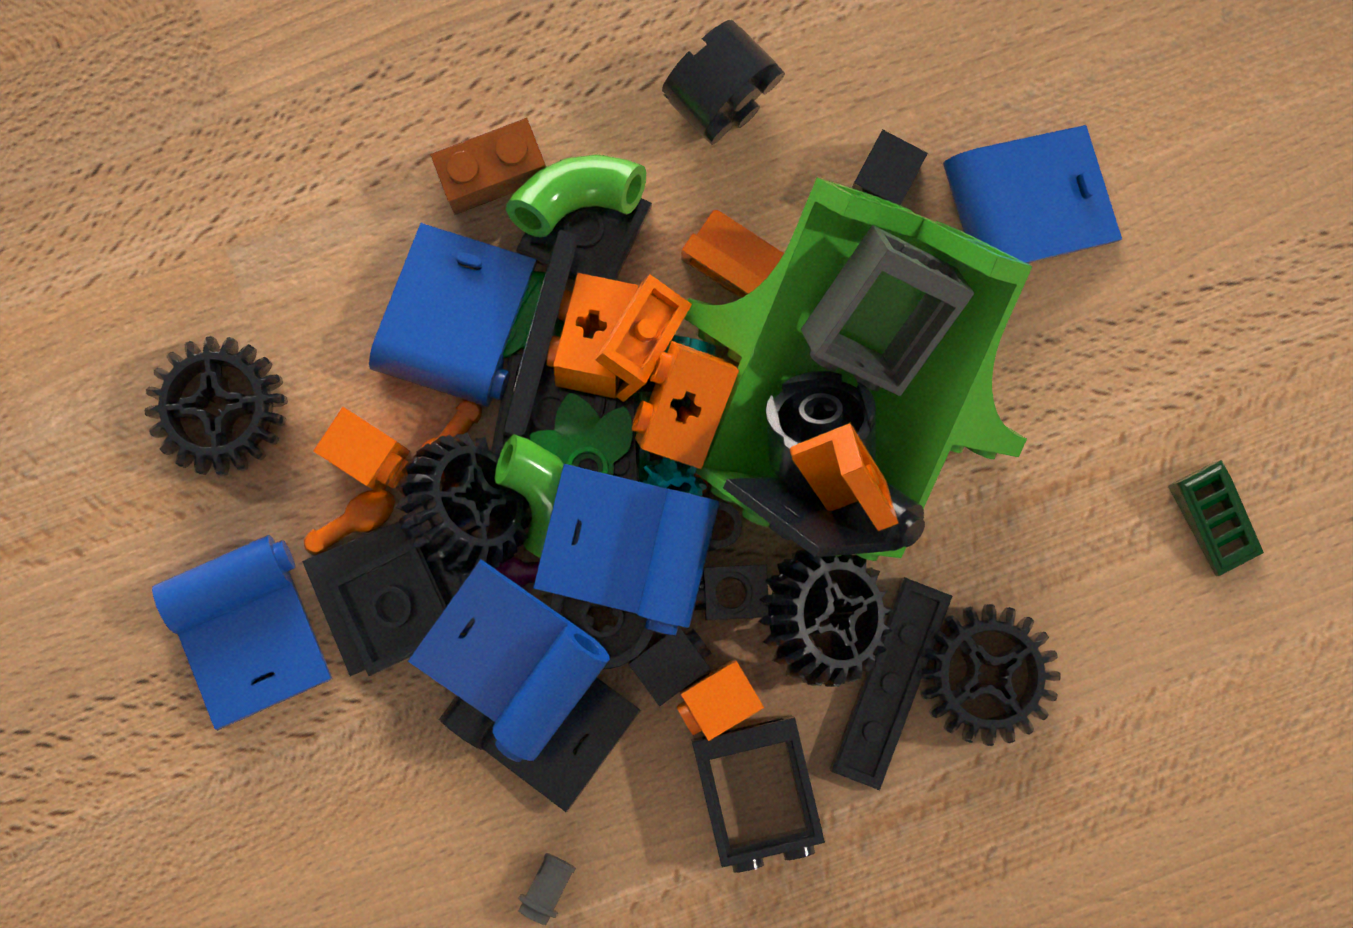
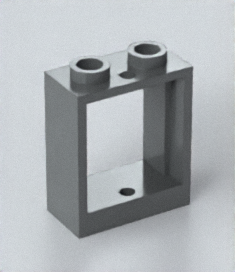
M872 225L805 322L801 331L811 349L810 356L825 369L836 371L838 368H841L853 374L858 382L870 390L879 391L880 388H883L901 396L972 298L974 292L958 268ZM881 271L925 292L921 301L883 354L838 334Z

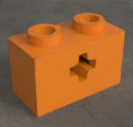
M577 273L573 291L564 290L560 304L559 320L565 321L561 337L553 335L548 349L547 366L554 367L555 386L616 399L615 394L618 391L621 378L599 364L595 359L636 293L638 285ZM590 331L595 332L593 339L588 338Z
M671 341L667 353L660 351L655 363L657 365L650 376V381L655 382V386L649 403L641 401L633 419L632 431L637 432L635 439L643 450L702 469L739 369L730 361ZM686 393L692 404L689 408L681 406L677 412L670 403L673 398L682 399Z
M342 407L313 452L367 487L381 492L387 486L394 489L400 483V480L403 479L405 475L402 469L408 462L405 459L410 450L345 407Z
M731 659L681 690L680 694L684 701L676 706L691 734L694 736L703 731L708 741L764 708L738 662L734 659Z

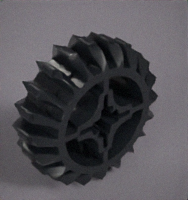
M208 336L204 340L203 352H201L194 342L189 341L185 343L187 358L183 359L178 354L170 352L167 358L174 368L170 372L162 368L154 370V375L164 382L161 389L156 387H148L146 389V394L158 399L159 402L158 405L149 406L144 411L147 417L161 419L160 422L149 429V432L155 438L168 436L162 442L160 451L166 455H171L178 451L176 465L187 468L194 461L195 472L206 475L213 463L217 475L227 476L230 469V459L238 470L245 471L248 469V460L245 455L247 452L261 461L266 457L265 451L258 445L262 439L274 445L279 441V437L269 432L268 429L271 423L278 426L286 424V417L273 413V407L286 405L288 399L283 394H271V391L283 384V380L277 374L265 376L270 371L273 363L266 357L255 361L257 349L250 344H247L238 352V341L227 337L220 349L217 339ZM222 366L240 369L250 381L254 394L231 393L228 379L222 376ZM205 370V373L200 374L201 381L197 392L190 397L181 398L187 384L197 374ZM214 396L234 403L226 404L224 411L219 410L221 415L218 417L205 410H201L208 408L210 401L215 403L212 399ZM253 414L247 429L237 439L228 443V439L232 438V428L235 421L243 415ZM180 418L201 419L204 424L205 434L211 436V447H201L194 443L184 431Z
M468 433L458 434L454 437L449 434L446 437H439L431 445L429 443L416 451L413 459L406 463L402 469L405 477L396 486V489L405 497L399 500L395 508L408 515V519L404 521L401 528L413 529L417 537L412 547L425 546L428 549L427 562H437L442 559L444 572L459 569L463 575L470 574L480 559L495 569L500 565L499 563L502 564L510 560L518 552L517 547L521 546L528 538L524 529L528 528L532 518L524 510L529 507V503L522 494L496 483V467L503 447L489 450L486 437L472 440ZM444 471L445 481L441 483L442 491H440V481Z
M799 549L792 553V559H784L781 563L777 564L779 575H772L766 579L773 592L759 599L769 608L768 615H765L758 622L769 626L771 633L763 643L768 646H777L772 661L780 665H787L786 675H790L793 678H802L803 683L811 686H821L824 684L825 687H839L841 684H845V682H854L857 679H862V671H869L876 667L874 655H880L887 651L881 641V636H886L893 631L884 624L885 616L894 609L883 604L882 597L889 589L882 585H876L880 571L872 567L866 568L867 559L856 554L814 557L805 549ZM809 636H811V638L813 639L815 645L812 643V641H811V639L809 638ZM816 647H821L822 652H820Z
M985 604L983 606L981 621H979L977 612L973 607L963 608L965 625L962 626L953 615L947 616L944 621L951 634L947 636L939 630H933L930 634V637L941 645L939 651L928 648L922 649L921 656L926 659L935 660L933 670L919 669L918 677L934 679L935 686L921 690V697L923 699L939 697L940 702L930 709V715L933 718H938L949 712L950 716L944 724V730L949 733L955 732L964 723L962 740L972 743L979 729H981L983 744L993 746L996 741V730L999 729L1004 742L1013 743L1015 742L1014 724L1024 734H1031L1034 728L1027 716L1031 713L1038 719L1046 720L1049 714L1046 709L1038 705L1040 699L1048 701L1057 700V693L1044 689L1046 680L1058 681L1061 678L1060 672L1045 671L1044 663L1056 660L1058 658L1057 652L1049 650L1040 653L1038 647L1046 643L1049 638L1046 632L1035 633L1030 638L1027 636L1034 624L1032 618L1024 617L1016 626H1013L1016 617L1014 608L1006 607L1002 611L999 621H997L996 609L993 604ZM983 631H994L1011 639L1016 646L1009 651H1003L998 655L992 656L981 645H977L972 635ZM960 647L962 650L961 655L967 664V672L965 677L956 684L957 688L951 691L949 666L953 654ZM1025 659L1028 669V681L1025 692L1018 702L1016 700L1017 694L1012 687L1011 678L1014 671L1022 665L1021 661ZM982 663L990 666L1002 664L998 667L999 675H994L999 678L995 684L998 689L986 683L976 685L979 683L978 674H984L978 671ZM982 694H988L995 703L1001 705L1006 713L991 718H979L968 713L960 705L968 699H975Z

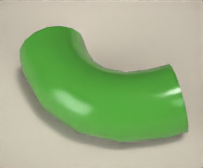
M600 154L565 158L537 171L513 194L506 204V212L516 226L536 237H546L561 218L580 208L599 206L629 214L635 209L642 197L647 172L645 166L638 163Z
M513 434L506 441L501 451L496 467L495 480L497 484L522 494L529 503L532 520L527 532L528 538L523 542V545L532 554L541 558L564 464L559 457L531 440Z

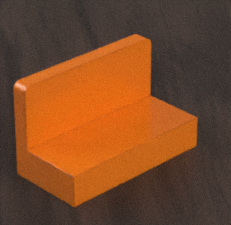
M713 210L697 235L693 233L682 248L681 260L741 299L755 290L771 274L784 253L719 210Z
M651 274L640 284L595 359L599 364L624 380L615 394L623 402L646 384L657 365L655 362L659 352L666 350L692 305Z
M851 423L790 448L792 460L828 511H834L859 501L878 531L898 524L886 479Z

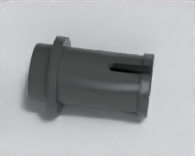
M549 853L545 854V859L527 894H520L518 898L522 902L518 911L542 925H547L550 917L556 918L558 912L554 909L572 873L576 870L573 865Z

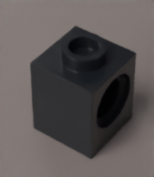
M882 129L852 188L901 205L928 153Z
M767 564L705 567L695 602V610H705V620L763 618L765 615H768L769 607L759 600L768 595V583L766 582V579H768ZM734 578L744 586L745 598L736 608H726L716 598V587L723 579Z
M678 626L676 636L667 634L632 660L629 666L660 707L710 670L704 659L712 653L694 628L685 634Z

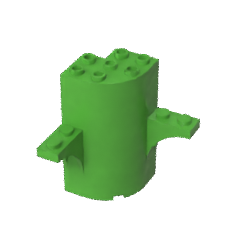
M817 177L785 253L771 274L755 290L741 299L724 305L688 299V302L692 305L684 319L699 328L697 336L711 344L728 347L727 356L740 363L738 366L739 372L702 469L697 468L695 473L712 485L710 491L714 495L743 508L742 515L747 520L769 527V522L724 490L723 486L727 479L778 477L774 473L769 460L766 417L767 402L771 395L774 399L782 392V384L796 375L814 371H830L812 359L810 356L811 349L801 328L872 225L958 268L974 292L972 298L901 396L883 388H880L879 391L869 389L876 406L875 463L888 483L916 501L924 509L949 451L962 453L964 447H967L970 451L988 459H995L997 453L1019 457L1027 438L1008 428L1001 421L994 403L992 377L1000 339L1033 266L942 222H934L898 204ZM881 271L838 334L883 354L921 301L925 292ZM841 368L831 371L842 374L843 382L857 387V380L853 374ZM906 547L895 551L856 555L871 561H877L879 556L902 558Z

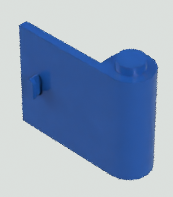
M1086 125L968 150L943 162L964 233L1027 264L1122 240Z
M420 223L373 341L369 357V368L373 371L486 407L491 404L493 398L501 400L510 377V371L503 369V352L535 270L537 259ZM461 265H465V266H468V267H471V268H474V269H477V270H473V269H470V268H467V267H464V266H461Z
M564 464L533 588L636 613L638 616L647 618L646 629L676 636L678 626L690 627L720 501Z
M271 535L262 537L152 586L153 598L159 614L169 630L179 636L214 729L217 731L333 679L289 572L296 568L290 549L284 540L275 542ZM275 673V674H272V675H270V676H267V677H265V678H263V679L257 681V683L254 684V682H255L257 679L262 678V677H264V676H266V675H268V674Z
M480 559L408 662L495 722L493 734L497 739L495 742L497 749L507 758L520 762L522 759L534 761L610 658L605 648L598 641Z

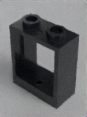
M785 716L727 730L710 741L707 740L706 736L691 739L722 868L732 865L734 873L754 870L764 866V857L781 853L784 855V860L800 859L815 854L814 845L825 843L794 716ZM785 742L805 827L730 845L710 760Z

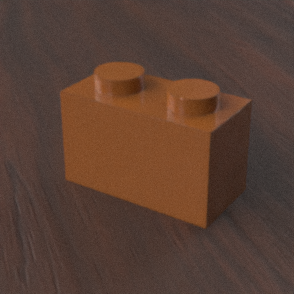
M528 118L430 154L447 200L455 215L515 193L537 171L546 167Z

